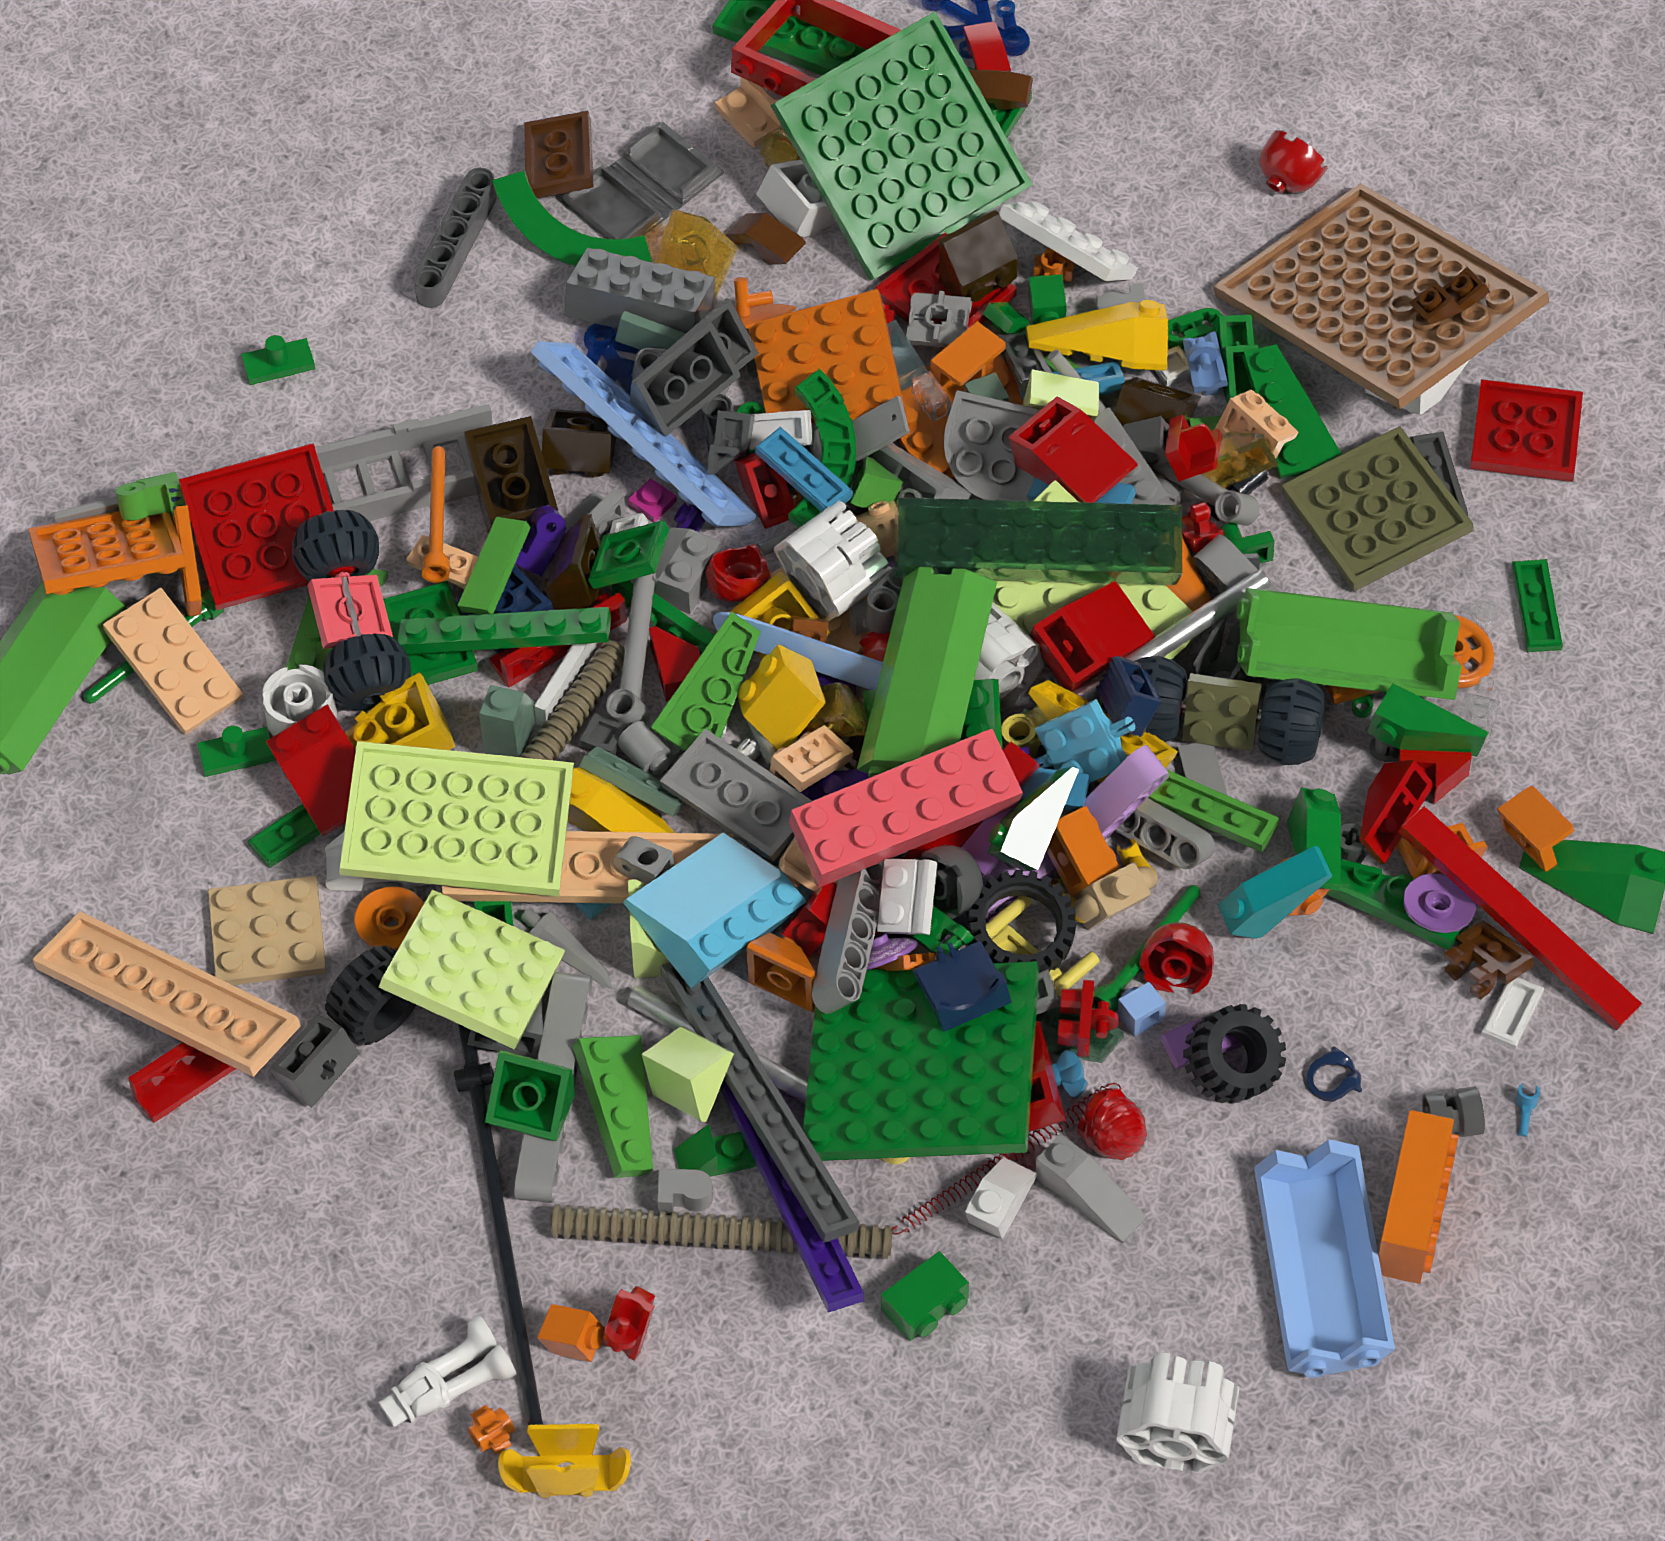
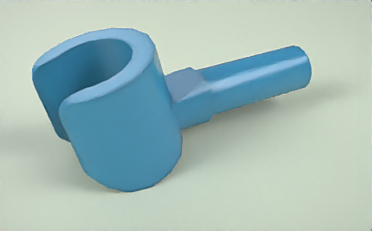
M1520 1084L1516 1096V1103L1521 1108L1518 1136L1527 1137L1531 1112L1538 1105L1540 1088L1536 1086L1535 1095L1526 1096L1522 1092L1523 1084Z

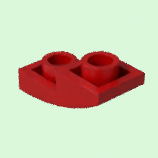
M995 21L963 27L969 57L973 59L975 70L1011 72L1003 40Z

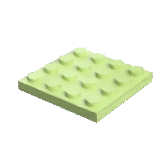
M432 889L383 975L379 988L515 1049L566 950Z

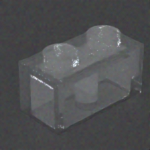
M930 371L911 379V392L932 422L949 415L951 399Z

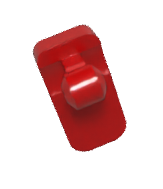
M1205 502L1190 505L1187 516L1176 518L1170 522L1171 530H1176L1182 536L1187 548L1193 552H1199L1218 534L1223 535V529H1219L1215 523L1209 520L1211 510Z

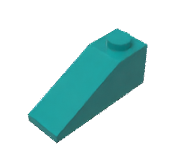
M1313 846L1241 883L1217 905L1230 934L1253 939L1261 938L1332 877V874L1320 848Z

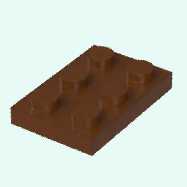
M588 110L524 122L525 173L536 198L594 188L591 118Z

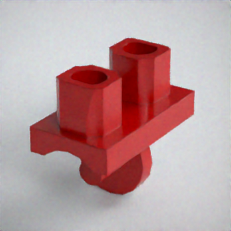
M1083 980L1082 989H1062L1060 1013L1080 1015V1021L1059 1020L1058 1044L1078 1047L1077 1056L1081 1057L1089 1056L1091 1028L1096 1030L1097 1038H1106L1107 1031L1117 1028L1119 1024V1016L1116 1012L1109 1010L1108 1002L1100 1001L1098 1009L1092 1010L1094 981Z
M635 1286L630 1293L621 1289L616 1295L603 1333L602 1344L611 1347L614 1352L622 1350L628 1358L635 1361L641 1351L655 1305H653L654 1294L639 1286Z

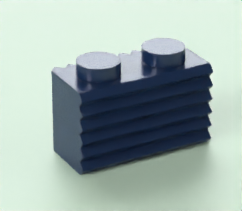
M1115 656L1112 658L1113 662L1109 663L1110 668L1105 669L1107 673L1102 675L1104 679L1099 681V686H1096L1103 701L1101 706L1108 712L1113 724L1125 719V717H1131L1133 721L1126 726L1135 723V730L1124 735L1133 734L1141 737L1162 701L1159 699L1160 697L1152 684L1153 681L1150 680L1148 673L1141 668L1139 662ZM1137 668H1140L1136 675H1133V671Z

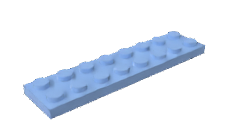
M542 341L536 343L531 353L539 360V366L547 373L556 375L563 382L561 386L568 393L578 396L586 403L585 409L592 415L602 418L609 425L608 430L614 436L625 439L632 446L631 451L634 455L656 468L655 474L665 482L672 483L679 490L678 495L684 501L696 505L703 512L702 517L705 521L715 527L747 526L756 519L758 514L715 474H707V467L671 434L666 437L662 436L629 402L630 396L573 343Z

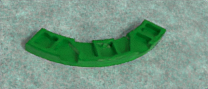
M524 170L492 180L497 196L514 225L531 243L552 258L569 266L576 267L586 249L591 248L603 249L609 253L622 256H634L639 260L653 263L645 235L625 239H604L582 234L559 222L547 212L536 198Z
M819 368L794 388V394L807 410H811V416L816 424L821 442V463L851 489L856 464V436L853 421L850 418L840 392ZM804 497L789 513L788 520L799 529L821 513V511Z

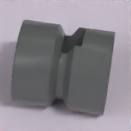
M1476 1086L1455 1089L1450 1096L1445 1091L1423 1094L1422 1112L1454 1119L1452 1134L1458 1132L1461 1137L1484 1133L1483 1104Z

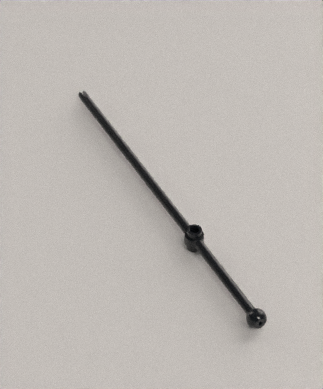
M458 1024L465 1064L463 1069L454 1071V1078L458 1092L470 1091L528 1425H543L491 1125L485 1123L488 1108L484 1090L486 1089L485 1086L493 1083L494 1071L491 1062L480 1064L476 1046L467 1045L471 1029Z

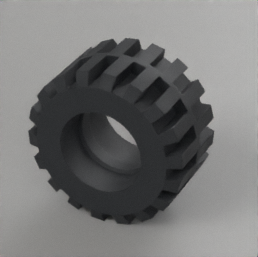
M387 945L373 947L350 962L339 974L327 994L326 1014L339 1026L343 1027L345 1032L360 1045H371L390 1035L405 1022L416 1004L379 988L382 977L396 954V951Z
M1239 1004L1235 1007L1230 1005L1207 1015L1191 1028L1193 1033L1187 1035L1185 1043L1190 1045V1047L1183 1050V1058L1189 1059V1064L1184 1067L1187 1074L1193 1073L1195 1078L1191 1082L1195 1088L1200 1085L1204 1088L1201 1094L1207 1098L1215 1095L1216 1102L1224 1103L1229 1100V1103L1233 1104L1255 1097L1274 1086L1272 1082L1279 1080L1282 1072L1278 1069L1285 1066L1286 1058L1281 1056V1052L1286 1050L1285 1042H1279L1278 1036L1282 1035L1279 1027L1273 1029L1271 1023L1274 1020L1269 1015L1262 1018L1260 1016L1262 1010L1256 1007L1248 1010L1245 1004ZM1225 1035L1236 1038L1244 1046L1248 1058L1247 1068L1244 1073L1233 1070L1226 1063L1222 1054V1042Z

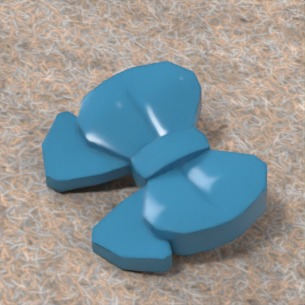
M1066 1050L1061 1054L1057 1063L1052 1064L1057 1086L1063 1084L1071 1098L1077 1099L1084 1092L1087 1081L1084 1078V1067L1074 1051Z

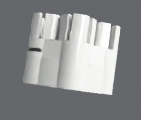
M837 501L832 506L827 507L774 547V551L790 581L807 603L827 621L839 617L867 596L892 569L891 567L883 569L888 562L879 552L881 548L880 544L877 543L878 539L870 528L867 529L866 525L862 522L857 523V519L851 510L843 514L842 511L846 509V505L841 501Z
M992 602L974 680L998 679L1001 715L1021 700L1033 681L1041 673L1044 661L1041 657L1040 645Z
M1170 1353L1155 1354L1151 1358L1150 1364H1136V1367L1131 1365L1128 1368L1116 1440L1132 1456V1459L1138 1464L1183 1471L1184 1461L1194 1458L1192 1472L1199 1474L1227 1463L1233 1435L1239 1386H1234L1233 1382L1224 1378L1223 1367L1209 1361L1205 1386H1201L1205 1364L1203 1361L1190 1362L1187 1384H1183L1187 1361L1179 1356L1173 1358L1170 1380L1166 1379Z

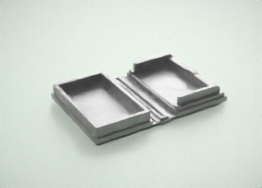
M659 122L629 145L628 149L622 154L623 156L608 168L601 165L593 171L594 188L567 192L563 195L564 200L562 202L606 239L633 238L646 235L723 175L724 170L667 124Z

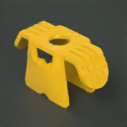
M598 1424L528 1425L527 1433L540 1456H522L518 1452L508 1449L502 1451L498 1459L499 1473L507 1487L517 1493L538 1492L542 1498L558 1495L590 1497L593 1491H616L626 1481L631 1466V1455L627 1448L618 1447L609 1455H593L599 1434ZM564 1462L572 1463L566 1467H558L559 1464Z

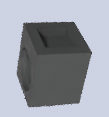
M1161 416L1123 425L1124 430L1150 468L1170 464L1165 455L1169 425Z

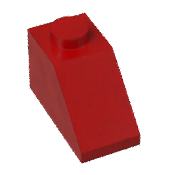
M755 452L735 459L734 462L742 487L764 528L767 529L788 521V515L794 507L785 479Z
M655 626L649 628L650 647L665 701L669 702L699 659L700 652L698 647Z

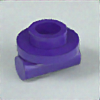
M682 504L674 516V521L677 522L675 528H687L700 532L705 523L702 517L703 512L696 505Z

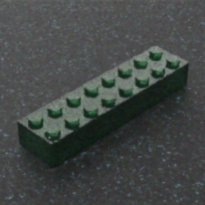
M898 497L895 507V578H904L918 567H932L934 574L951 575L952 569H967L993 581L1109 584L1116 580L1118 584L1177 585L1182 575V505Z

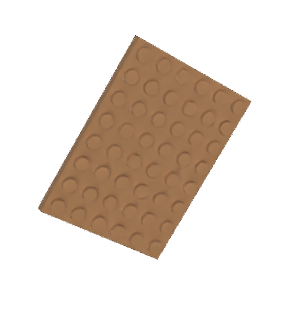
M1361 183L1214 285L1215 296L1242 313L1252 315V319L1398 409L1405 407L1549 303L1548 291ZM1466 267L1477 275L1490 290V293L1464 311L1433 324H1429L1410 305V302L1436 281L1443 287Z

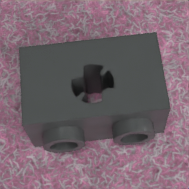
M317 1015L270 1067V1070L286 1093L312 1108L360 1053L343 1027Z

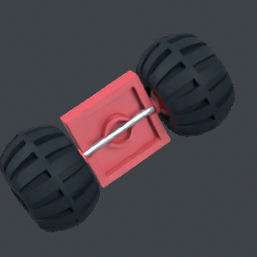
M334 510L315 515L298 527L292 542V558L299 573L309 582L307 587L323 649L332 648L328 652L323 666L324 683H326L331 694L333 693V700L342 708L355 711L370 710L382 700L379 697L380 695H385V693L400 688L406 679L411 677V663L403 646L393 638L377 575H367L374 569L379 556V538L374 527L358 512Z

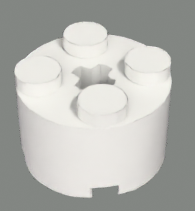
M299 665L298 669L288 670L287 667L282 668L269 677L263 687V707L267 726L273 737L327 704L337 718L336 703L333 700V693L331 694L326 683H324V672L313 666Z

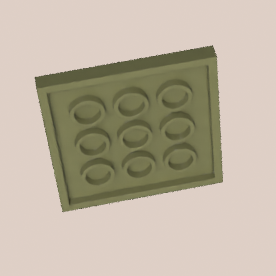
M1401 426L1282 485V494L1353 592L1473 532V522Z

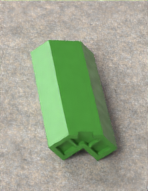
M918 567L904 577L857 770L867 773L869 778L960 742L996 590V581L967 569H952L951 575L934 574L932 567Z
M41 581L0 641V774L10 775L24 770L111 639L103 630V624L128 608L105 587L88 588L85 586L75 588L68 594L56 595L53 593L46 594L43 581Z
M1246 588L1244 598H1240L1238 601L1237 619H1240V644L1237 652V662L1240 663L1247 676L1281 680L1299 678L1314 684L1387 692L1391 684L1394 683L1417 696L1455 700L1462 668L1454 657L1460 621L1452 612Z

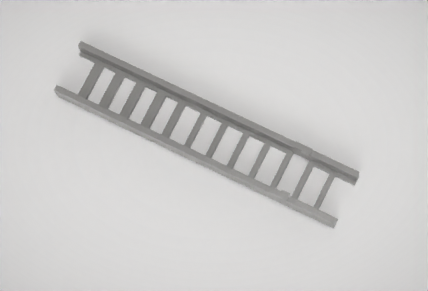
M486 404L419 421L417 418L393 424L394 428L315 447L322 473L326 477L333 499V509L355 511L362 514L368 521L430 506L431 475L423 476L424 479L412 481V485H409L399 452L423 446L431 469L433 448L458 442L467 471L445 476L444 502L476 495L477 490L464 431L493 425L490 405ZM392 459L400 488L376 493L367 464ZM358 467L367 496L343 502L334 473ZM117 497L53 513L55 521L58 523L119 511ZM193 539L196 564H202L196 539ZM156 572L143 575L142 578L158 575L160 573ZM123 579L110 581L103 587L106 588L130 581Z

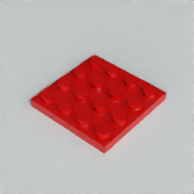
M314 443L179 479L185 504L188 505L191 525L216 610L297 589L309 584L299 573L293 562L292 542L295 532L309 518L324 512L334 511Z

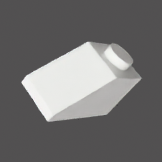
M1003 1157L980 1182L965 1210L968 1222L1003 1239L1034 1183L1037 1173Z

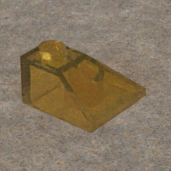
M673 210L662 235L657 264L664 263L674 268L699 271L705 275L715 277L714 298H717L738 246L707 218Z

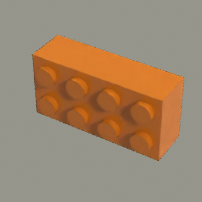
M1409 1110L1379 1250L1382 1276L1420 1284L1423 1272L1431 1273L1459 1135L1452 1134L1454 1119Z

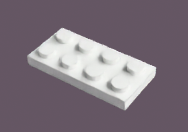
M1034 201L1031 204L1017 202V204L1002 206L999 212L1002 220L1104 281L1131 280L1138 267L1129 262V256L1115 249L1109 251L1102 246L1103 241L1088 233H1085V235L1075 230L1076 225L1061 217H1058V219L1048 214L1050 210L1040 203Z

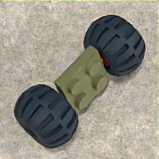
M1147 656L1135 660L1148 673L1160 697L1159 699L1162 701L1145 730L1146 733L1149 732L1164 742L1174 739L1180 728L1182 714L1185 713L1182 741L1253 751L1257 724H1260L1258 747L1260 752L1271 761L1281 765H1299L1312 760L1316 755L1322 730L1325 701L1323 690L1316 684L1299 678L1275 680L1267 686L1262 709H1259L1261 684L1190 673L1187 698H1185L1187 676L1183 667L1175 661L1162 656ZM1140 668L1135 669L1133 675H1136Z

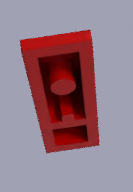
M1415 760L1384 763L1368 788L1359 840L1380 864L1387 862L1402 838L1398 833L1400 828L1418 812L1434 786L1432 780Z

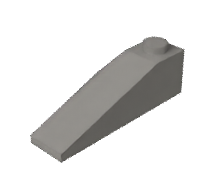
M892 443L867 456L903 481L894 502L901 513L913 545L951 504L960 500L968 501L971 492L947 475ZM863 458V459H861V460H859V461L856 462V464H855V475H856V476H857V474H858V472H859V470H860V468H861V466H862V464H863L865 458Z

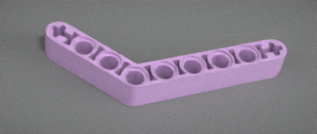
M1147 745L1140 747L1130 754L1086 798L1085 806H1087L1091 815L1097 820L1099 830L1105 840L1170 775ZM1047 851L1039 869L1033 870L1038 872L1037 878L1042 879L1044 875L1052 878L1054 877L1053 873L1057 871ZM1000 861L989 875L981 873L983 885L985 886L987 880L993 876L998 879L1002 872L1008 871L1009 875H1013L1014 870L1009 869L1003 861ZM1023 871V875L1028 876L1030 871ZM1008 896L998 900L988 910L986 920L997 914L995 910L1004 904L1009 905L1018 896ZM968 911L952 920L966 928ZM948 934L941 943L944 944L951 936Z

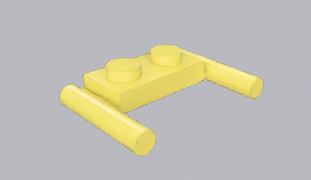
M1018 896L986 923V930L991 940L1003 950L1017 955H1033L1039 952L1012 927L1008 926L1012 920L1032 904V900L1029 897ZM1090 951L1064 974L1059 968L1055 971L1053 969L1050 970L1058 998L1062 995V989L1072 987L1100 962L1094 952Z

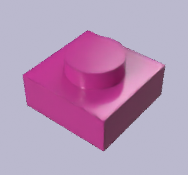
M652 478L628 499V505L639 513H643L653 523L677 502L675 494Z

